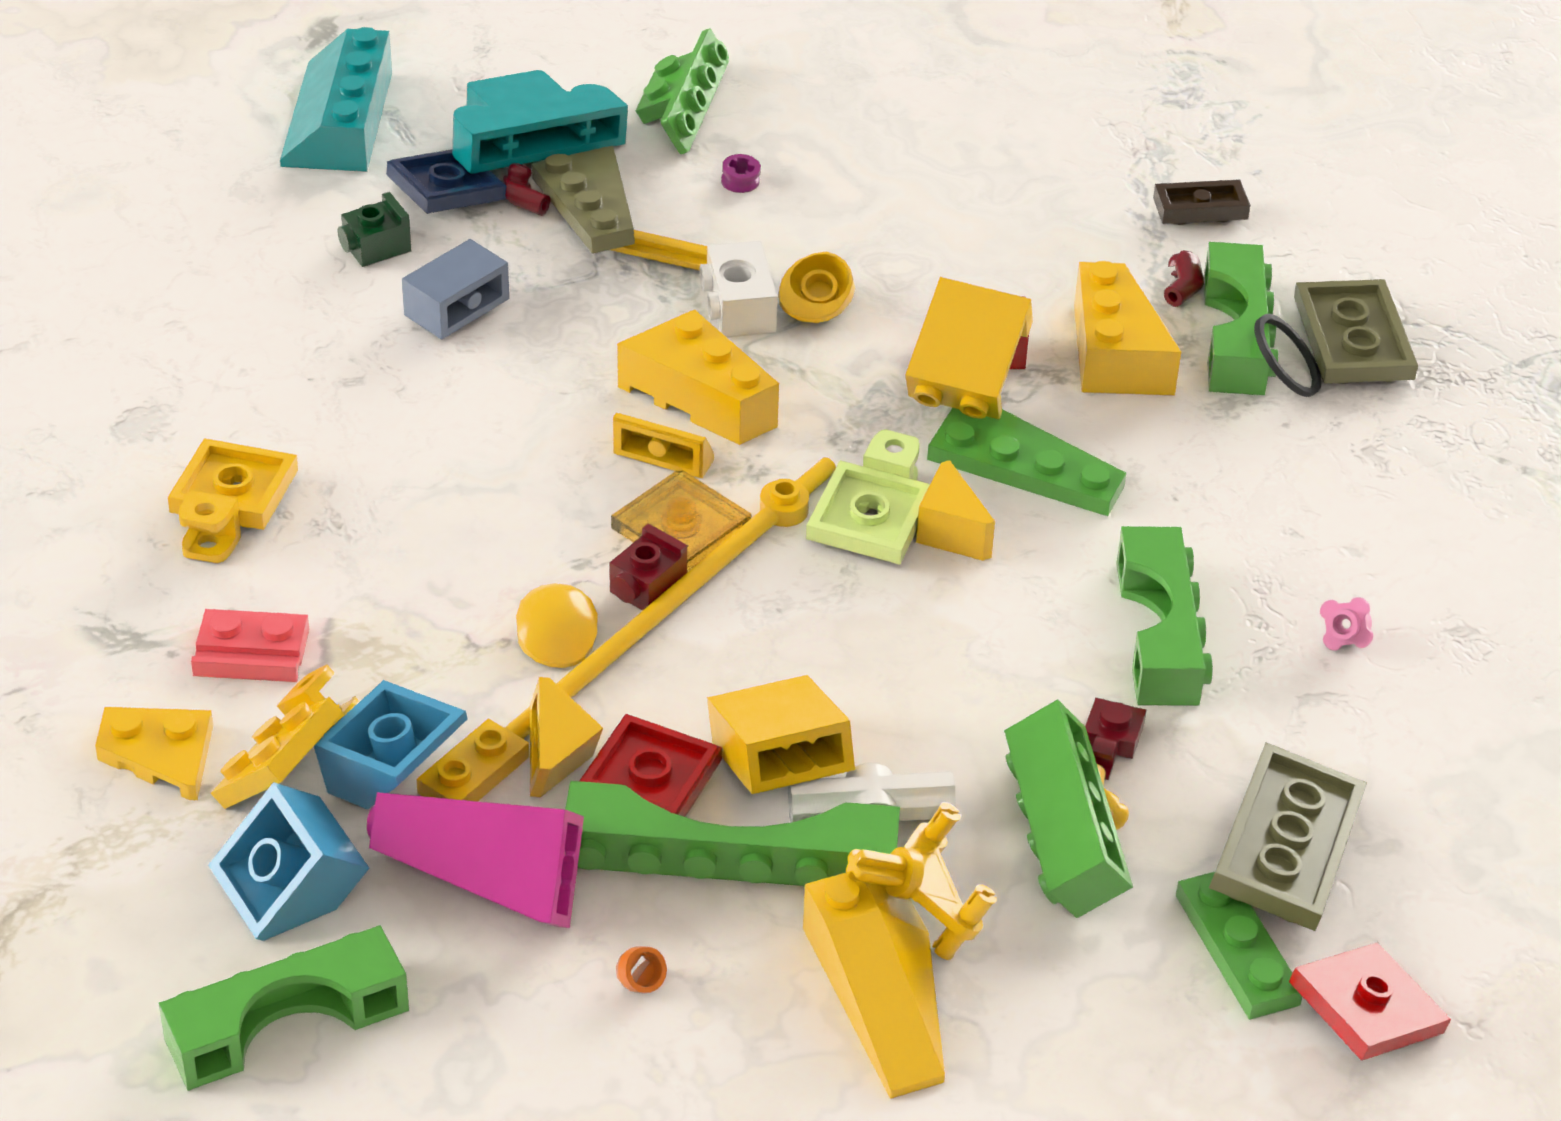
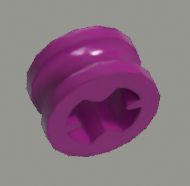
M746 154L731 155L723 161L721 184L732 192H750L759 186L761 164L757 159Z

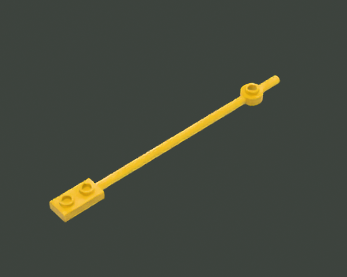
M823 457L796 481L778 479L766 484L760 493V511L556 684L572 698L773 525L790 527L803 522L809 513V495L833 475L836 469L835 463L830 458ZM530 706L506 727H502L489 718L416 779L417 794L423 797L479 801L529 758V742L524 740V738L530 734Z

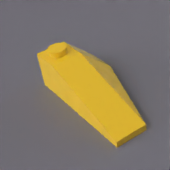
M846 873L805 884L803 930L889 1098L892 1099L944 1083L945 1071L929 932L911 899L890 896L884 885L851 880Z

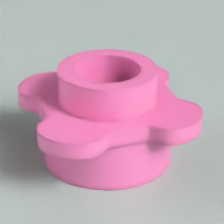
M1356 597L1349 603H1338L1335 600H1328L1322 604L1320 615L1325 619L1326 624L1323 642L1327 648L1339 650L1343 645L1350 644L1364 648L1371 644L1373 632L1371 631L1372 620L1369 614L1370 605L1364 598ZM1344 619H1348L1351 623L1348 629L1342 625Z

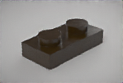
M1240 179L1155 184L1153 199L1162 224L1184 225L1194 222L1213 221L1224 223L1231 220H1248L1251 205Z

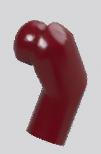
M519 163L510 164L508 174L503 176L502 181L507 186L506 199L517 207L544 216L550 206V196L531 189V184L528 180L532 172L528 166Z
M1186 250L1172 255L1168 262V267L1175 266L1176 269L1171 275L1178 278L1164 290L1165 300L1173 307L1182 305L1201 290L1204 285L1199 257L1193 252Z

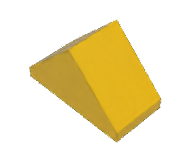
M950 460L942 462L919 505L916 543L982 561L992 558L995 520Z
M539 677L530 703V797L541 798L593 757L603 731V727L548 677Z

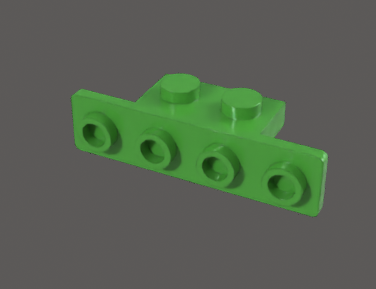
M711 28L701 32L692 52L676 57V55L667 56L655 65L654 73L648 85L644 88V94L635 110L643 124L661 118V125L679 154L690 151L729 63L726 46L716 38Z

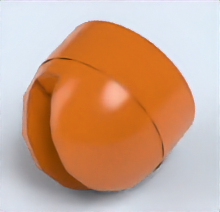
M636 946L628 949L619 957L616 964V974L623 987L636 993H650L657 990L663 984L667 974V965L663 955L657 949L647 946ZM642 956L643 958H645L646 960L643 961L631 975V970L636 965L640 957Z

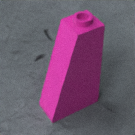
M377 792L375 806L370 809L367 817V834L370 838V849L536 921L556 927L570 928L584 816L566 809Z

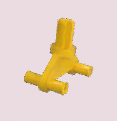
M949 803L940 804L939 809L928 823L919 824L904 847L895 848L890 854L854 849L848 855V865L846 867V874L851 880L884 885L890 896L901 899L911 898L946 926L945 930L934 941L932 947L936 948L934 952L945 960H951L965 940H973L983 928V916L997 901V897H994V891L985 885H977L974 892L962 905L941 856L948 843L946 835L961 818V815L958 814L959 811Z

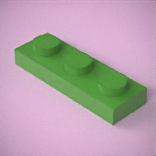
M1215 872L1178 881L1176 897L1248 1019L1251 1020L1301 1006L1302 996L1289 983L1292 971L1253 907L1210 889L1209 886Z

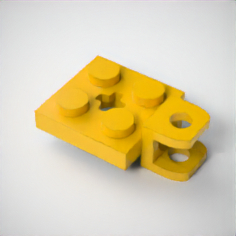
M204 438L168 496L169 513L179 514L180 525L189 527L182 540L183 556L190 559L220 563L231 555L241 538L240 526L264 530L298 472L297 455ZM205 542L216 543L215 546L210 548H204L200 546L202 543Z
M328 664L307 674L279 702L277 707L285 715L282 720L274 716L266 721L252 735L256 744L249 752L246 750L239 752L223 766L220 772L225 778L211 792V795L224 809L268 789L273 782L281 783L322 736L360 702L354 696L350 701L337 705L330 697L325 698L319 692L334 675V671Z

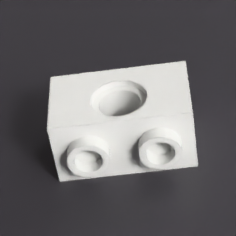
M762 241L707 245V264H700V283L703 292L709 291L707 293L709 319H717L720 332L726 337L776 333L777 293Z

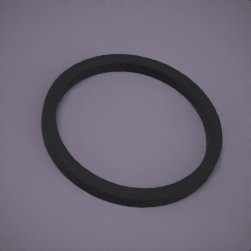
M1264 314L1257 319L1254 326L1256 341L1263 357L1276 376L1289 389L1300 396L1311 397L1319 392L1322 381L1318 365L1310 349L1299 334L1276 315ZM1265 323L1272 324L1282 330L1297 346L1310 370L1312 378L1311 388L1304 387L1293 380L1277 362L1265 337Z

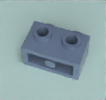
M468 239L402 278L404 315L441 340L510 299L508 262L472 239Z

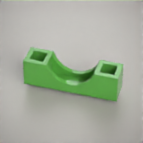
M1209 241L1203 276L1204 303L1206 306L1218 309L1234 319L1231 322L1213 326L1207 361L1209 392L1265 396L1268 377H1276V374L1272 371L1259 349L1254 326L1256 320L1264 314H1273L1274 292L1270 291L1272 264L1264 263L1263 245ZM1265 323L1264 332L1269 348H1274L1276 326ZM1270 349L1278 362V349Z
M1121 526L1116 561L1121 597L1143 604L1154 611L1162 620L1153 627L1137 632L1132 664L1137 705L1200 706L1203 684H1211L1213 665L1211 654L1203 653L1202 649L1206 643L1205 618L1197 617L1196 615L1200 605V588L1198 582H1191L1190 580L1194 570L1192 547H1185L1181 527Z
M381 925L359 933L348 934L342 939L305 952L294 953L285 959L250 971L237 973L228 979L193 991L183 992L176 997L158 1003L164 1040L187 1091L244 1071L246 1052L253 1038L264 1027L282 1017L297 1013H321L335 1017L352 1029L358 1030L409 1011L406 972Z

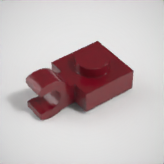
M1095 697L1085 727L1096 764L1104 768L1106 772L1105 780H1109L1117 756L1133 759L1145 724L1147 710Z

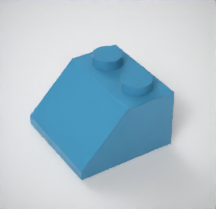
M383 680L314 745L327 793L365 809H370L375 805L377 792L390 793L468 720L466 711Z
M275 782L271 784L208 865L255 939L261 941L268 940L337 910L369 870V866L320 796Z

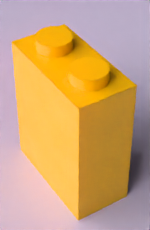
M808 675L707 697L712 744L722 747V758L751 794L855 770L850 720Z

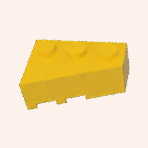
M1108 261L1079 262L1074 311L1081 392L1175 395L1181 350L1126 264Z
M695 309L617 343L618 388L629 393L636 388L653 396L654 405L665 410L672 405L690 414V422L738 445L778 427L779 382Z

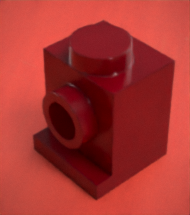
M646 524L642 528V536L609 562L610 593L616 595L621 601L644 610L687 573L688 545L651 524Z

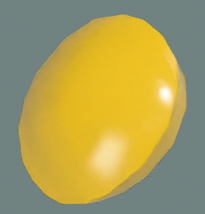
M827 251L813 253L801 258L786 271L781 279L778 292L779 305L784 312L801 322L820 323L828 321L840 315L852 301L856 289L852 271L845 260Z
M553 583L541 585L531 590L520 601L516 615L518 644L523 652L535 662L556 668L575 666L585 660L592 651L597 636L598 613L591 598L580 589L567 584Z

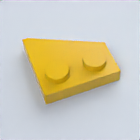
M104 707L95 744L97 759L114 768L130 770L137 778L153 785L158 779H162L180 787L181 797L198 801L213 730L212 711Z

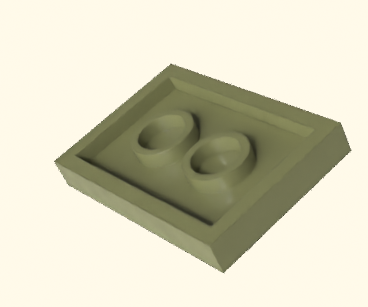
M1385 279L1296 282L1294 299L1324 384L1393 382L1416 379L1418 363Z

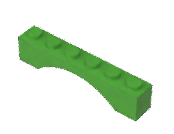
M570 781L565 807L568 811L584 816L578 868L804 887L807 883L846 873L848 855L854 849L890 854L897 848L900 807L845 802L822 814L791 823L763 827L725 826L700 822L671 813L643 799L626 785Z

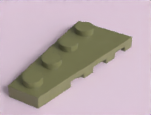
M613 145L571 155L554 154L547 157L544 161L531 163L532 179L544 194L550 196L551 203L592 254L635 244L634 227Z

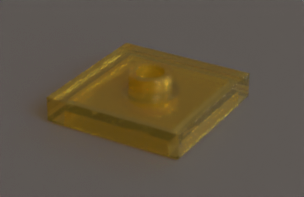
M679 468L612 514L611 528L634 543L642 536V528L649 523L688 545V572L748 522L752 514Z

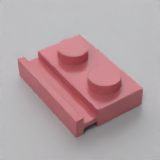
M205 609L196 641L195 656H192L191 660L193 676L297 682L298 668L302 664L310 630L308 615Z

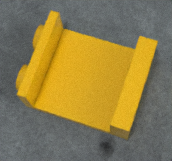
M940 277L905 374L908 396L925 406L938 407L944 405L959 409L963 414L972 418L983 419L987 416L1000 420L1002 414L1001 392L1020 336L1028 337L1033 323L1031 299Z

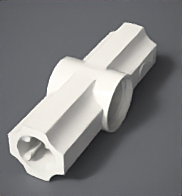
M869 762L855 766V770L849 771L846 777L819 778L788 786L790 823L822 814L845 802L900 807L899 821L931 819L942 803H949L956 808L953 772L892 774L887 766Z

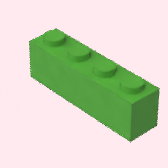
M1057 699L1005 729L1004 733L1010 751L1005 755V759L1010 771L1018 780L1021 792L1016 794V799L1021 811L1030 824L1031 832L1027 834V840L1034 855L1040 861L1043 873L1038 876V881L1047 899L1052 904L1060 903L1073 916L1079 918L1133 888L1086 727Z

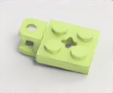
M884 429L872 438L863 456V466L840 460L806 525V539L900 565L917 531L919 505L930 485L917 481L918 469L915 463L919 456L918 438ZM891 445H897L903 448V450L893 453L889 452L886 448ZM869 508L877 510L876 515H865L862 513L868 512Z

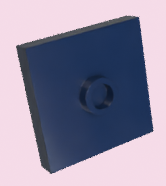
M452 149L387 161L386 175L426 214L506 200L507 186L490 170L470 174L454 158Z

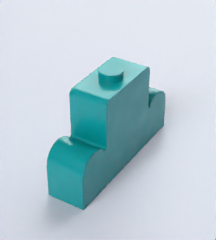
M542 70L471 81L467 83L466 105L454 110L452 154L470 174L509 167L512 163L525 164L541 161L554 154L571 155L612 145L613 147L626 144L628 105L610 89L597 84H581L572 88L571 91H566Z

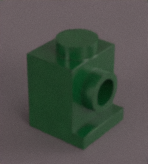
M390 192L381 194V202L364 205L359 209L341 214L342 226H339L337 229L339 242L346 253L351 252L362 267L411 252L409 214Z

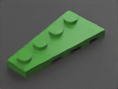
M952 408L928 445L927 460L939 464L950 460L958 470L1104 516H1109L1125 487L1126 472L1003 409L999 420L987 416L983 419L972 418L963 414L959 409Z

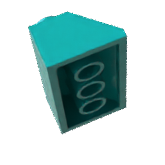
M370 27L347 28L308 62L281 154V167L368 171L392 76L390 31L375 30Z

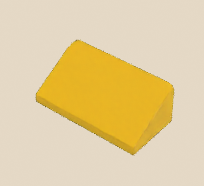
M617 412L613 416L614 454L702 479L714 461V451L706 437Z

